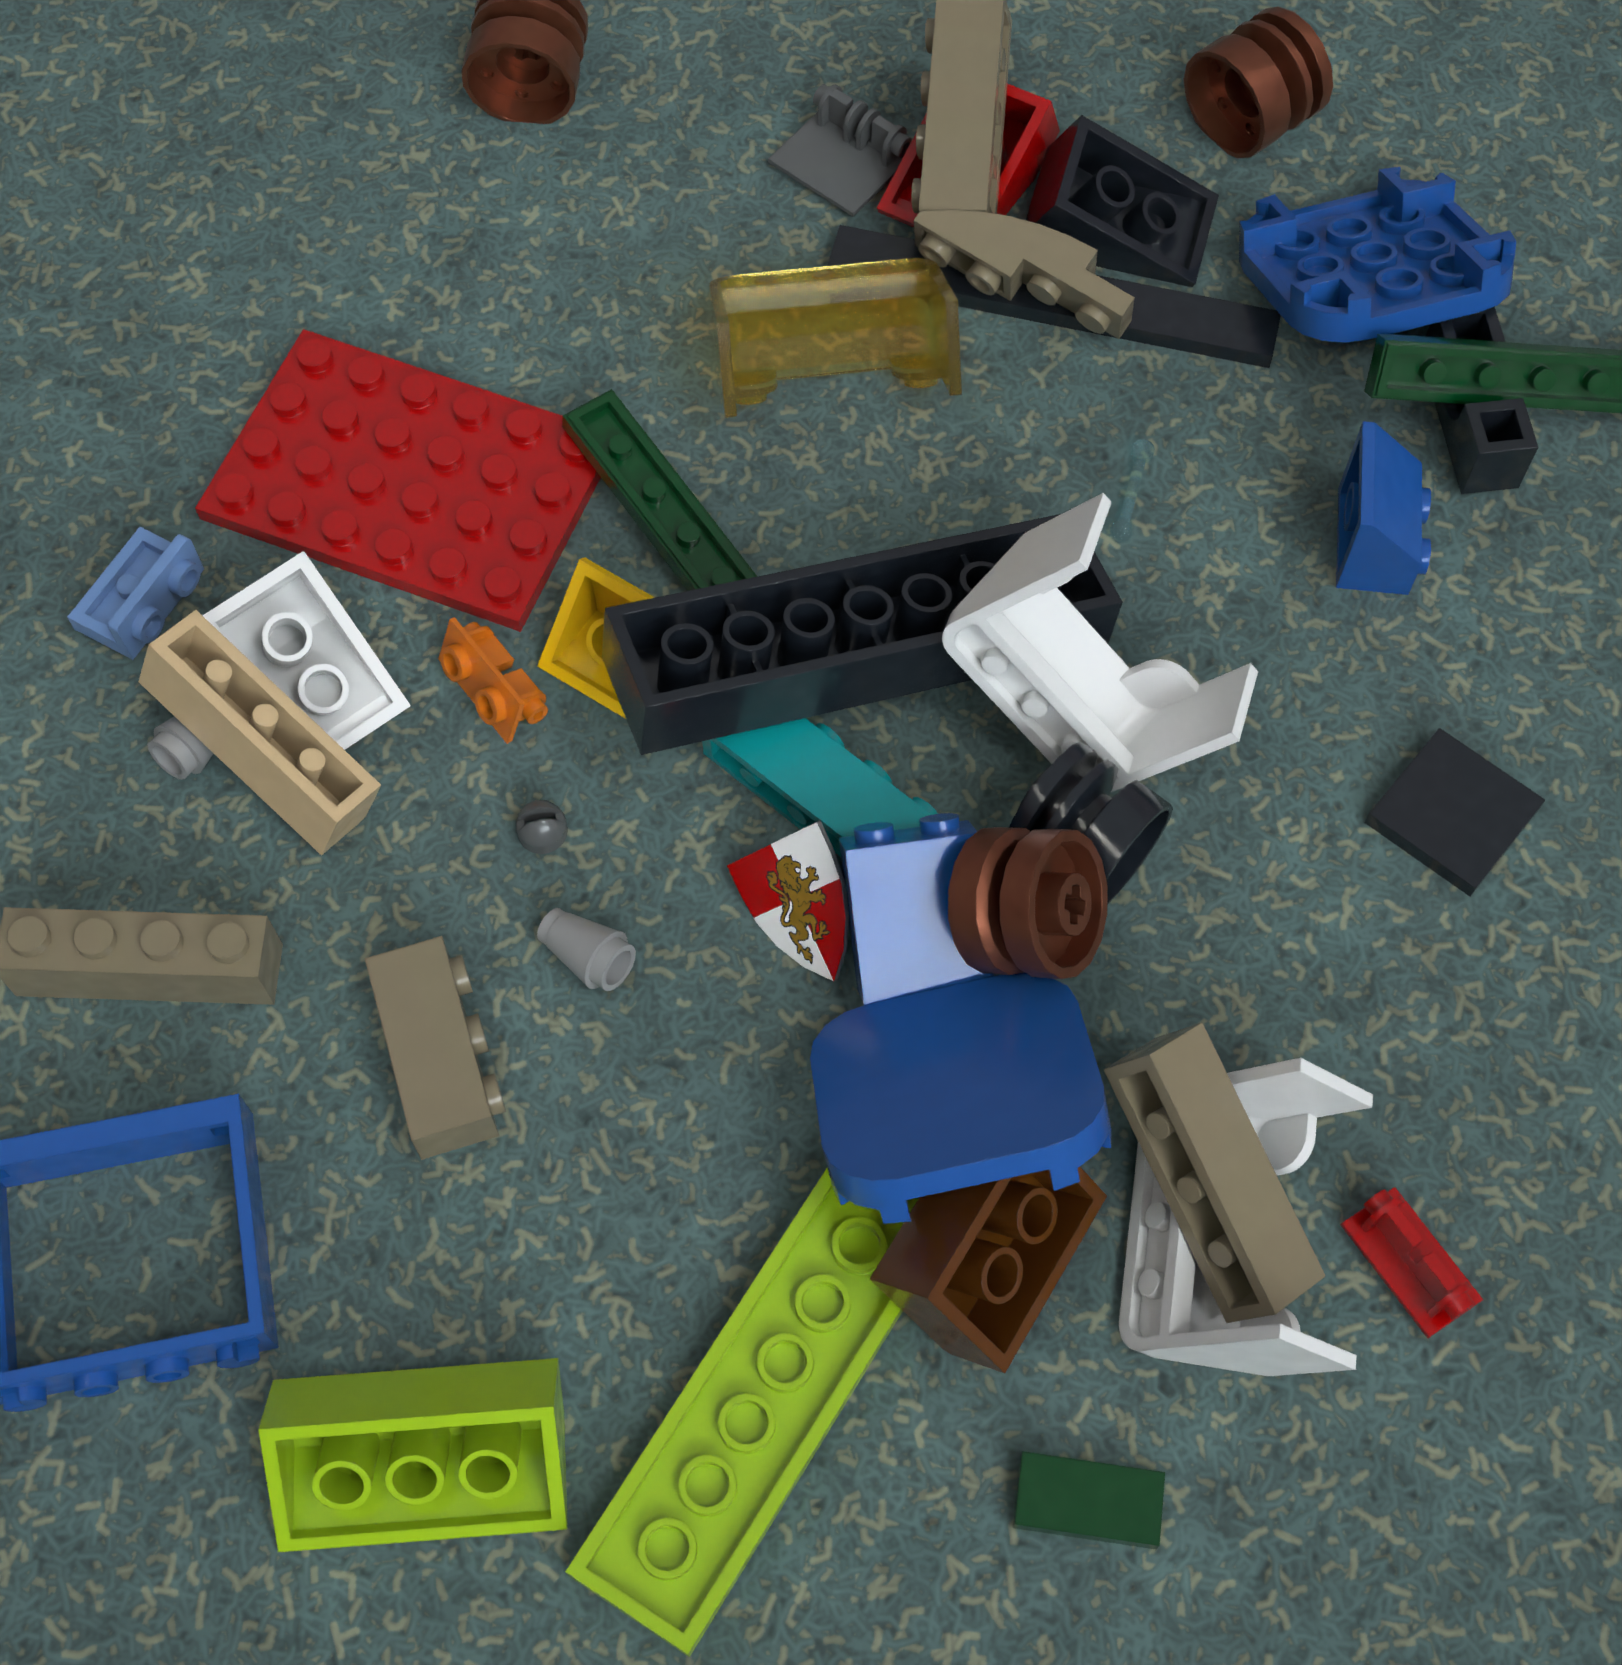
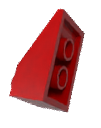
M1008 83L997 214L1007 215L1034 181L1042 166L1047 147L1055 141L1060 132L1052 101ZM927 113L923 118L921 124H926ZM916 134L877 206L879 213L911 227H914V219L918 214L914 213L912 208V183L914 178H921L923 160H919L917 156Z

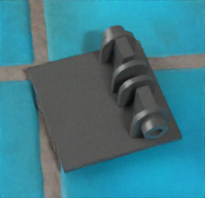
M822 84L816 90L813 97V103L818 106V112L768 158V163L854 217L892 179L912 138L907 136V129L900 124L894 125L883 118L880 111L875 108L868 110V104L864 101L859 100L853 104V98L843 93L842 88L838 85L833 84L829 87Z

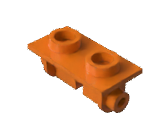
M455 617L449 620L438 658L446 676L451 681L457 682L473 701L480 718L486 724L492 725L508 744L513 741L520 721L526 719L529 724H535L547 715L546 695L534 684L522 668L504 675L501 673V671L512 668L515 659L495 637L490 627L480 626L477 622H471L462 627Z

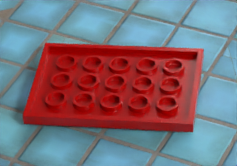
M303 329L196 505L195 510L199 519L297 554L304 551L311 559L521 632L601 477L562 427V415Z

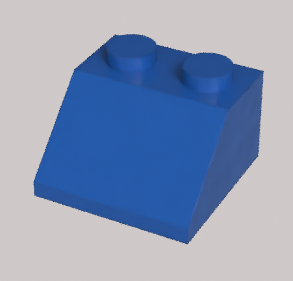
M1362 422L1338 487L1336 588L1408 595L1417 574L1425 575L1430 562L1431 540L1429 538H1422V524H1425L1428 520L1431 506V489L1422 487V463L1375 422Z

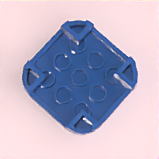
M1401 167L1379 169L1378 188L1367 193L1291 211L1275 194L1257 200L1256 214L1247 221H1240L1239 263L1244 274L1295 330L1302 335L1321 341L1347 343L1377 338V334H1394L1471 315L1499 305L1510 295L1516 240L1510 230L1490 235L1454 202L1456 180L1444 173L1438 174L1435 180L1427 182L1422 180H1403L1400 178Z
M1027 973L998 975L869 1003L846 1011L826 1024L813 1041L810 1062L821 1144L834 1192L840 1205L850 1201L858 1206L880 1210L883 1224L911 1222L907 1202L909 1199L1044 1170L1049 1171L1053 1190L1055 1191L1080 1182L1078 1167L1096 1155L1101 1147L1111 1148V1124L1104 1085L1078 1000L1067 985L1053 978L1032 977Z

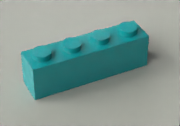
M806 718L702 741L704 755L800 830L821 821L835 854H838L840 857L839 838L854 836V828L856 826L875 822L893 823L894 830L920 827V818L938 814L922 798L913 797L911 799L896 788L887 772L877 763L871 760H864L862 762L845 749L841 738L830 727L822 723L814 725Z

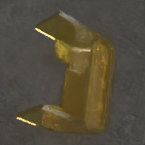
M909 258L738 274L720 277L709 283L720 392L725 418L737 416L736 404L752 405L766 401L767 394L777 389V380L890 369L892 375L903 379L904 385L907 387H931L938 384V379L942 378L950 396L962 395L958 300L937 262L933 260Z

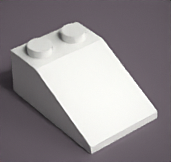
M304 551L203 615L206 620L344 750L411 706Z

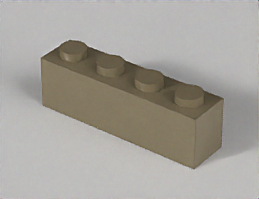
M936 0L935 18H927L925 43L927 52L932 53L930 71H923L921 76V100L923 106H927L926 124H919L916 133L917 156L919 160H923L921 178H914L912 183L911 197L914 213L951 209L997 214L1012 18L1006 0Z
M4 907L0 925V979L15 996L274 1005L283 944L268 916Z
M1202 1022L1156 1037L1103 1069L1226 1323L1276 1315L1326 1276Z

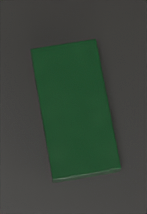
M1022 1451L1020 1455L1013 1528L1157 1549L1160 1546L1165 1472Z

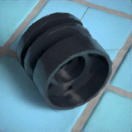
M1080 741L1070 746L1037 778L1021 801L1009 828H1026L1030 832L1040 829L1078 830L1091 839L1103 862L1108 885V905L1137 872L1156 845L1170 820L1173 807L1169 802L1138 780L1127 784L1111 798L1109 795L1117 777V766L1108 759L1095 766L1098 754L1090 746Z

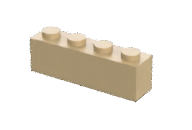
M197 610L190 613L148 645L138 682L321 856L366 817L381 784Z

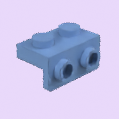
M139 527L67 616L74 630L134 660L145 644L151 643L158 637L166 617L182 597H187L193 592L199 582L204 567L191 539L178 534L172 542H169Z

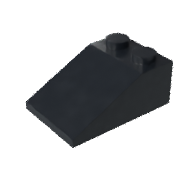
M1081 115L1047 147L1026 221L1054 229L1098 250L1097 267L1193 287L1197 281L1219 195Z

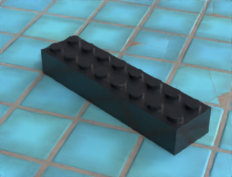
M1061 514L605 608L602 659L640 754H649L971 681L970 676L954 661L943 646L942 635L950 614L1024 533ZM1094 552L1088 570L1074 576L1069 582L1057 588L1108 644L1123 601Z

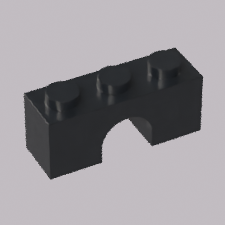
M1495 306L1479 313L1430 324L1425 337L1506 342ZM1517 398L1470 404L1434 402L1461 494L1519 488L1539 448L1524 399Z

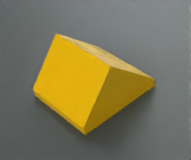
M586 557L579 559L537 667L626 719L602 659L605 608L655 597Z

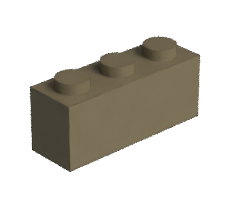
M439 936L365 958L411 1141L421 1160L498 1137L499 1133L494 1115L504 1113L506 1109L495 1073L483 1076L477 1055L489 1052V1047L479 1014L466 1016L461 996L473 993L463 956L459 955L450 958L443 937Z

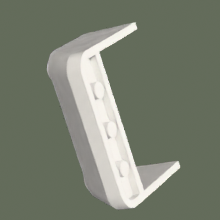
M1102 493L1024 533L952 611L942 635V642L945 650L1051 764L1070 746L1080 741L1090 746L1098 754L1095 766L1107 759L1114 763L1118 768V773L1111 791L1113 792L1135 780L1141 781L1239 742L1258 671L1249 663L1199 685L1186 669L1168 660H1149L1129 668L1057 587L1066 584L1074 576L1088 570L1111 505L1109 498Z
M1303 1058L1227 1073L1276 1175L1294 1172L1307 1161L1315 1144L1317 1117L1372 1108L1373 1094ZM1138 1142L1119 1315V1331L1126 1346L1153 1358L1263 1376L1356 1370L1357 1355L1302 1333L1297 1318L1286 1308L1276 1315L1226 1323Z

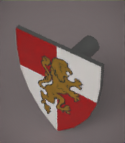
M818 821L727 865L754 920L775 945L804 968L827 979L836 981L838 980L848 945L849 907L841 857L835 854L821 821Z

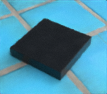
M1439 728L1371 810L1364 823L1471 897L1545 802V799Z

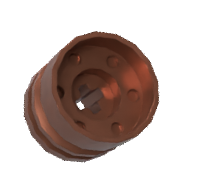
M477 0L475 16L471 24L472 35L467 43L462 66L463 87L472 102L488 115L502 121L550 124L567 115L576 99L580 77V62L584 56V44L588 34V14L581 1Z
M1279 6L1260 11L1250 21L1240 24L1230 35L1220 37L1197 52L1186 64L1183 79L1186 100L1195 122L1210 139L1228 155L1235 158L1254 156L1278 140L1287 130L1296 128L1305 119H1309L1320 112L1329 103L1333 90L1332 66L1323 43L1312 27L1299 15Z

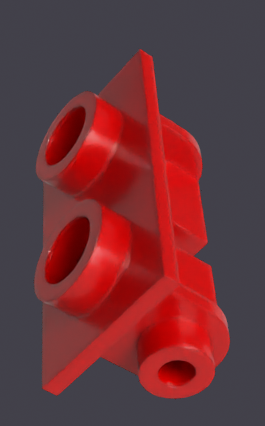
M1396 1187L1389 1191L1386 1189L1381 1190L1363 1204V1209L1340 1224L1428 1339L1483 1300Z

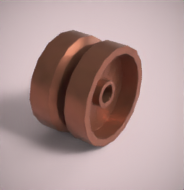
M1006 827L981 828L966 840L954 863L948 889V920L954 945L965 963L981 973L1002 975L1027 973L1032 977L1053 979L1077 977L1091 964L1103 937L1107 918L1108 890L1103 862L1092 840L1078 830L1040 829L1030 832L1026 828Z

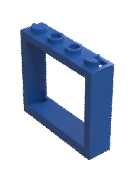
M239 1094L0 1140V1405L3 1404L4 1411L21 1412L38 1409L47 1404V1395L74 1390V1395L77 1397L107 1395L119 1389L118 1381L144 1375L147 1382H171L187 1377L190 1374L189 1366L217 1361V1367L220 1368L244 1367L260 1360L259 1352L279 1348L253 1113ZM230 1144L249 1322L18 1369L7 1188Z

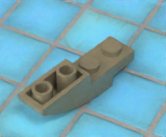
M951 209L920 211L914 219L915 245L918 247L919 252L928 261L939 267H946L948 264L966 275L968 282L984 294L994 295L996 292L1011 301L1022 283L1027 285L1028 291L1039 301L1047 305L1058 303L1075 313L1077 320L1087 329L1098 334H1103L1106 331L1120 339L1132 321L1135 297L1095 275L1098 250L1069 235L1034 222L982 211Z

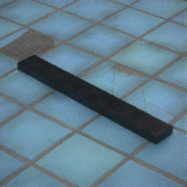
M844 225L839 226L827 265V281L1098 334L1084 327L1077 320L1075 313L1060 304L1047 305L1036 299L1028 291L1027 285L1022 283L1011 301L996 292L994 295H987L973 287L968 282L966 275L948 264L946 267H939L928 261L919 252L918 247L915 245V239ZM1099 276L1135 297L1132 321L1120 339L1270 368L1281 318L1277 310ZM1105 331L1103 334H1099V335L1114 337L1113 335L1107 333L1106 331Z

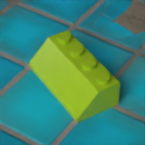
M558 1358L273 1380L258 1431L278 1552L567 1530L565 1421Z

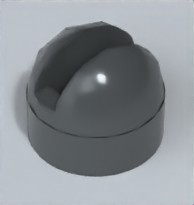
M535 800L526 804L518 813L516 820L518 839L522 846L530 852L537 854L553 852L564 843L567 837L568 827L564 813L558 806L548 800ZM555 817L556 820H554V819H543V818ZM537 820V821H534V822H531V823L526 824L528 821Z

